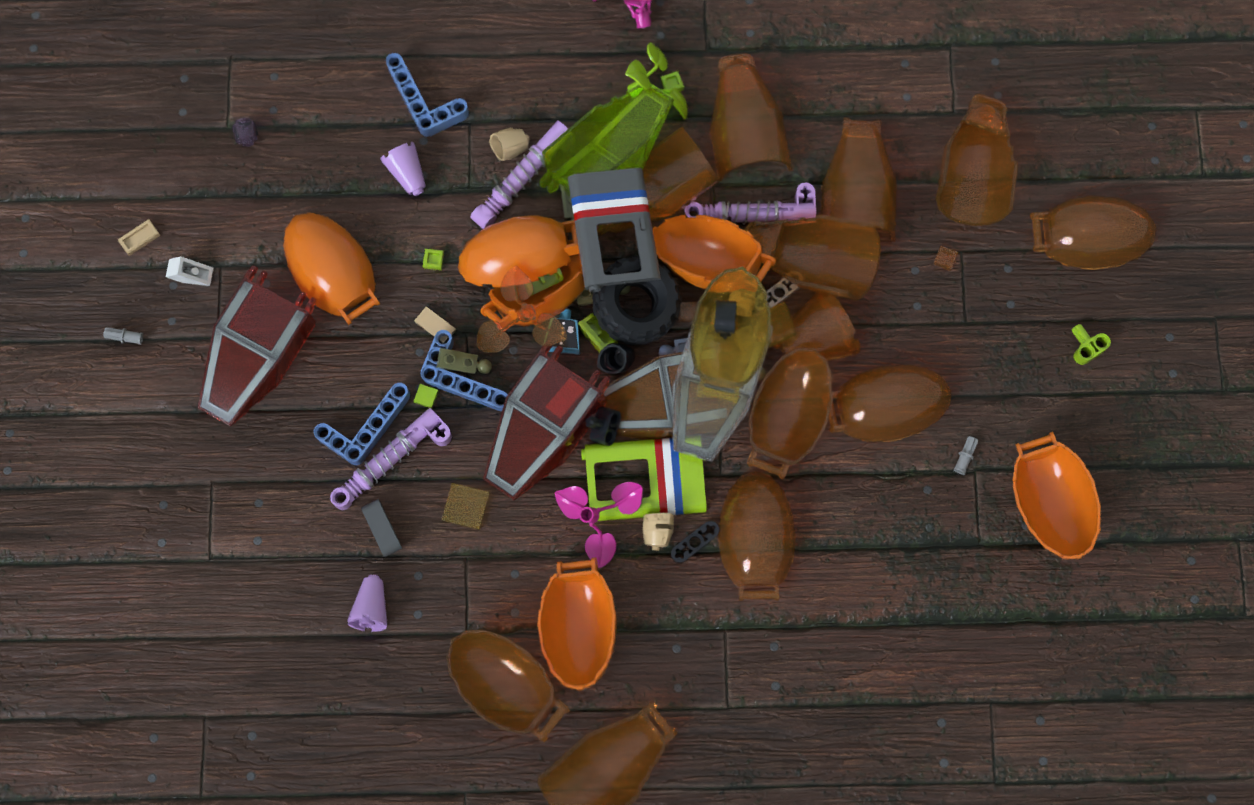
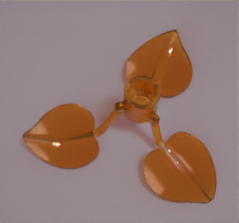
M518 266L511 268L501 283V293L505 300H516L517 304L522 306L517 311L518 318L503 329L497 321H486L483 323L477 334V348L481 351L495 353L505 349L510 342V338L505 331L518 321L528 322L532 320V323L535 325L532 331L533 338L542 346H551L567 339L566 331L556 317L543 313L539 315L536 322L534 306L520 301L526 300L531 296L533 285L529 277Z

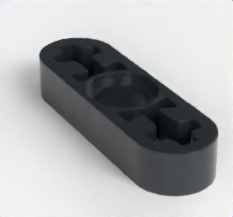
M713 521L704 523L673 547L671 551L672 560L678 564L684 563L714 540L719 534L717 523ZM707 526L710 528L714 527V535L711 533L705 536L707 541H704L698 532L701 531L703 535L707 531ZM693 537H697L701 541L700 546L697 548L692 547L689 543ZM686 543L687 548L692 552L689 554L687 550L683 554V559L680 557L676 558V550H684L685 546L683 544Z

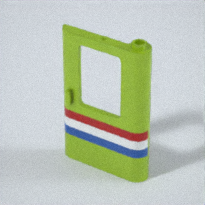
M700 436L685 437V443L701 448ZM677 437L614 442L610 446L587 444L585 449H581L582 460H586L589 507L601 508L616 503L613 500H597L594 465L596 463L646 459L649 467L651 495L647 498H642L640 508L633 514H623L617 506L600 511L598 521L643 518L646 514L671 513L673 515L706 513L702 457L676 449Z

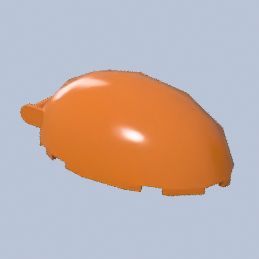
M315 213L295 215L285 228L283 248L288 268L299 289L320 309L334 316L343 317L348 325L352 323V320L373 306H378L380 303L374 295L375 280L372 265L363 247L344 227L326 216ZM368 297H371L370 300L359 306L357 309H355L348 315L345 314L347 311H349L350 309H352Z
M528 215L514 216L487 226L466 243L459 256L458 271L466 282L482 287L483 284H492L493 287L523 285L538 281L539 277L547 274L551 276L557 272L558 268L567 266L571 262L570 255L579 254L575 221L560 223L552 218ZM572 232L573 244H568L567 233Z
M680 215L665 219V222L660 226L652 228L656 253L660 261L674 276L702 289L726 292L746 288L758 291L765 275L771 266H774L776 263L774 257L762 253L760 243L754 239L749 231L746 232L740 229L739 225L728 220L706 215H696V218Z
M573 239L568 240V244H573ZM580 253L570 255L571 262L567 266L560 267L564 277L563 281L530 297L523 285L491 289L488 294L491 301L481 308V314L490 318L500 331H505L514 324L520 326L540 324L562 313L581 296L585 289ZM495 311H498L499 314H500L503 318L501 319V318H500L496 313H494V312H495Z
M1053 432L1023 444H1015L1019 456L1014 465L1013 489L1017 507L1029 531L1045 549L1063 559L1082 558L1093 549L1100 533L1101 506L1095 482L1089 470L1075 452L1066 445L1057 442ZM1051 442L1053 443V445L1023 455L1024 451Z
M596 557L584 561L557 562V573L549 579L547 588L542 594L538 614L541 650L547 660L551 673L565 687L577 690L587 688L602 678L615 648L617 616L613 596L603 576L598 573ZM591 568V571L564 574V571Z

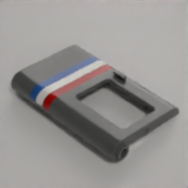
M630 168L579 173L569 176L568 183L585 289L589 290V292H598L603 286L661 280L643 169ZM632 222L635 229L641 271L605 275L597 225Z

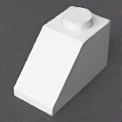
M180 256L169 259L166 277L181 283L210 286L213 268Z

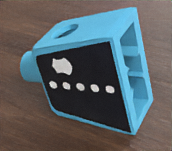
M565 309L560 313L559 318L550 319L543 342L544 351L580 355L578 321L571 319V310Z

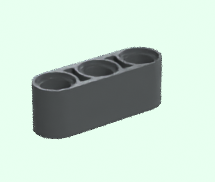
M377 499L361 507L383 556L386 557L402 549L380 500Z

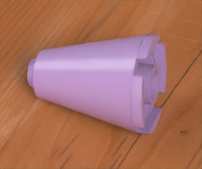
M411 142L410 146L407 143L390 150L388 157L385 158L383 155L380 158L382 163L409 195L417 196L424 192L423 188L426 185L414 142Z
M368 575V577L363 579L348 617V625L362 631H365V627L372 628L371 632L386 629L387 615L384 584L379 576Z

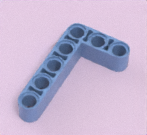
M397 53L387 56L386 64L423 136H432L467 119L469 116L467 103L460 98L429 111L402 57ZM393 63H399V65L395 67L391 66ZM401 78H407L403 82L399 81ZM409 93H415L412 97L407 96ZM417 108L423 109L421 112H415ZM458 108H464L461 112L456 111ZM443 115L448 116V117H447L446 119H444V120H440V119H439V118H440L441 116H443ZM426 123H430V124H431V125H430L429 127H427V128L422 127V126H423L424 124H426Z
M438 331L420 374L424 382L435 388L495 410L505 411L509 398L506 392L447 370L436 368L437 362L433 361L434 355L439 354L440 348L452 350L454 345L453 337L449 331ZM442 336L449 337V341L446 344L440 343ZM428 372H435V376L432 379L426 378ZM446 378H452L453 381L450 385L446 386L443 384ZM464 384L471 386L467 392H462L461 387ZM487 391L488 396L482 399L479 398V393ZM500 397L506 398V402L503 405L496 404V401Z
M394 384L352 441L325 423H320L315 427L314 435L320 443L349 463L360 465L408 402L410 392L405 384ZM398 390H405L403 396H396ZM388 405L394 406L391 412H385V407ZM381 420L382 425L380 427H373L375 421ZM328 430V435L321 438V431ZM364 436H371V440L368 443H362ZM337 441H344L341 448H335ZM359 451V456L356 459L350 458L352 452Z

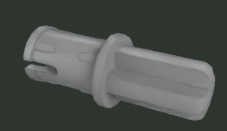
M106 327L103 333L104 338L118 340L121 343L130 342L141 345L143 342V333L127 331L126 328L121 330Z
M969 436L962 451L959 452V459L953 469L955 472L965 475L970 460L974 458L973 453L978 444V439Z

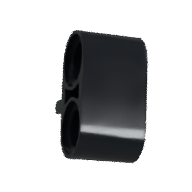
M717 300L714 333H720V337H723V339H727V337H731V334H735L737 301Z
M599 407L595 417L589 416L588 419H585L586 426L591 428L590 439L593 442L606 446L612 445L621 422V413L608 407Z

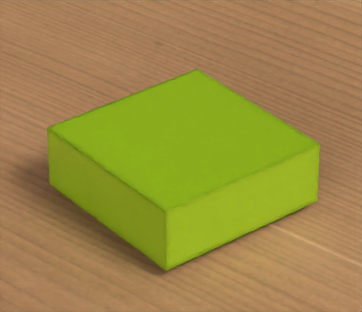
M678 71L661 76L664 89L670 88L672 90L676 88L679 91L684 90Z
M425 249L423 268L442 270L444 251Z
M420 384L414 403L432 409L439 392L438 389Z

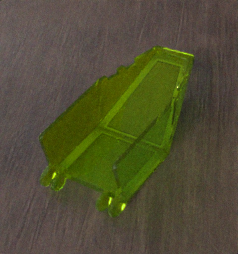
M650 83L648 89L638 85L627 90V94L619 98L615 96L604 105H601V103L596 105L543 150L542 155L547 172L540 179L539 185L542 188L547 187V191L553 193L559 188L560 184L569 190L568 177L573 174L630 168L644 169L674 102V98Z

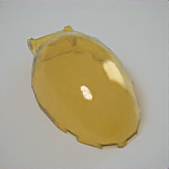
M744 267L727 269L710 282L698 302L691 324L690 353L695 371L700 377L697 396L705 395L729 400L734 404L738 401L740 387L750 382L761 367L770 342L771 312L770 307H768L767 292L758 276L756 277L748 272ZM717 300L737 301L735 334H731V337H727V339L720 337V333H714ZM704 383L717 387L734 389V392L729 393L705 388Z

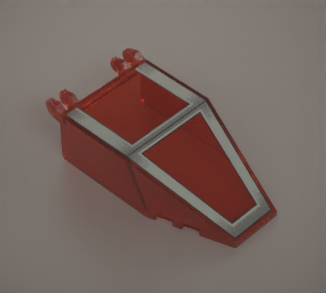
M254 265L246 272L240 285L214 324L198 403V409L230 427L243 417L257 402L259 403L271 390L273 391L279 385L316 324L311 315L316 304L315 298L312 297L308 301L305 310L300 308L306 299V293L301 292L295 304L262 287L267 277V272L262 271L256 283L252 281L258 269Z
M548 340L541 347L536 357L507 395L483 480L514 501L531 489L542 478L547 477L554 469L564 464L589 429L586 426L585 419H588L589 416L595 417L599 407L605 406L607 403L604 392L610 382V378L606 376L599 384V387L596 388L593 385L600 377V371H595L590 377L589 382L556 361L563 351V347L559 345L551 357L547 355L553 346L554 341Z

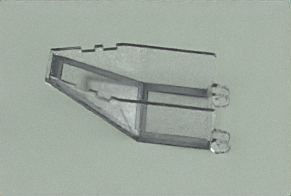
M702 306L699 313L694 316L672 386L673 451L712 462L749 411L770 346L773 327L769 326L765 339L758 337L762 329V323L759 322L754 336L735 330V334H731V337L723 339V337H720V333H714L716 310L713 309L711 312L710 321L705 322L702 320L706 313V307Z

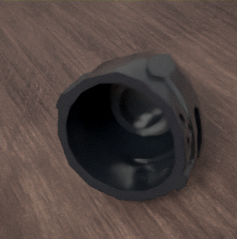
M621 343L608 344L598 355L597 368L608 374L627 372L628 368L635 361V350Z

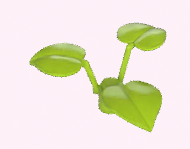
M653 43L647 45V53L652 62L655 63L654 68L646 74L644 66L638 60L632 61L627 68L625 75L635 80V82L628 85V91L633 98H637L645 89L650 88L648 77L658 67L661 71L667 69L666 57ZM678 89L654 90L657 93L668 92L671 103L684 120L687 118V103Z

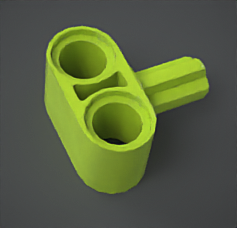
M1081 324L1072 328L1073 334L1081 343L1074 352V360L1080 365H1085L1101 355L1111 344L1109 336L1104 333L1090 337ZM1096 341H1101L1103 348L1098 347ZM1080 351H1085L1088 354V358L1083 357Z

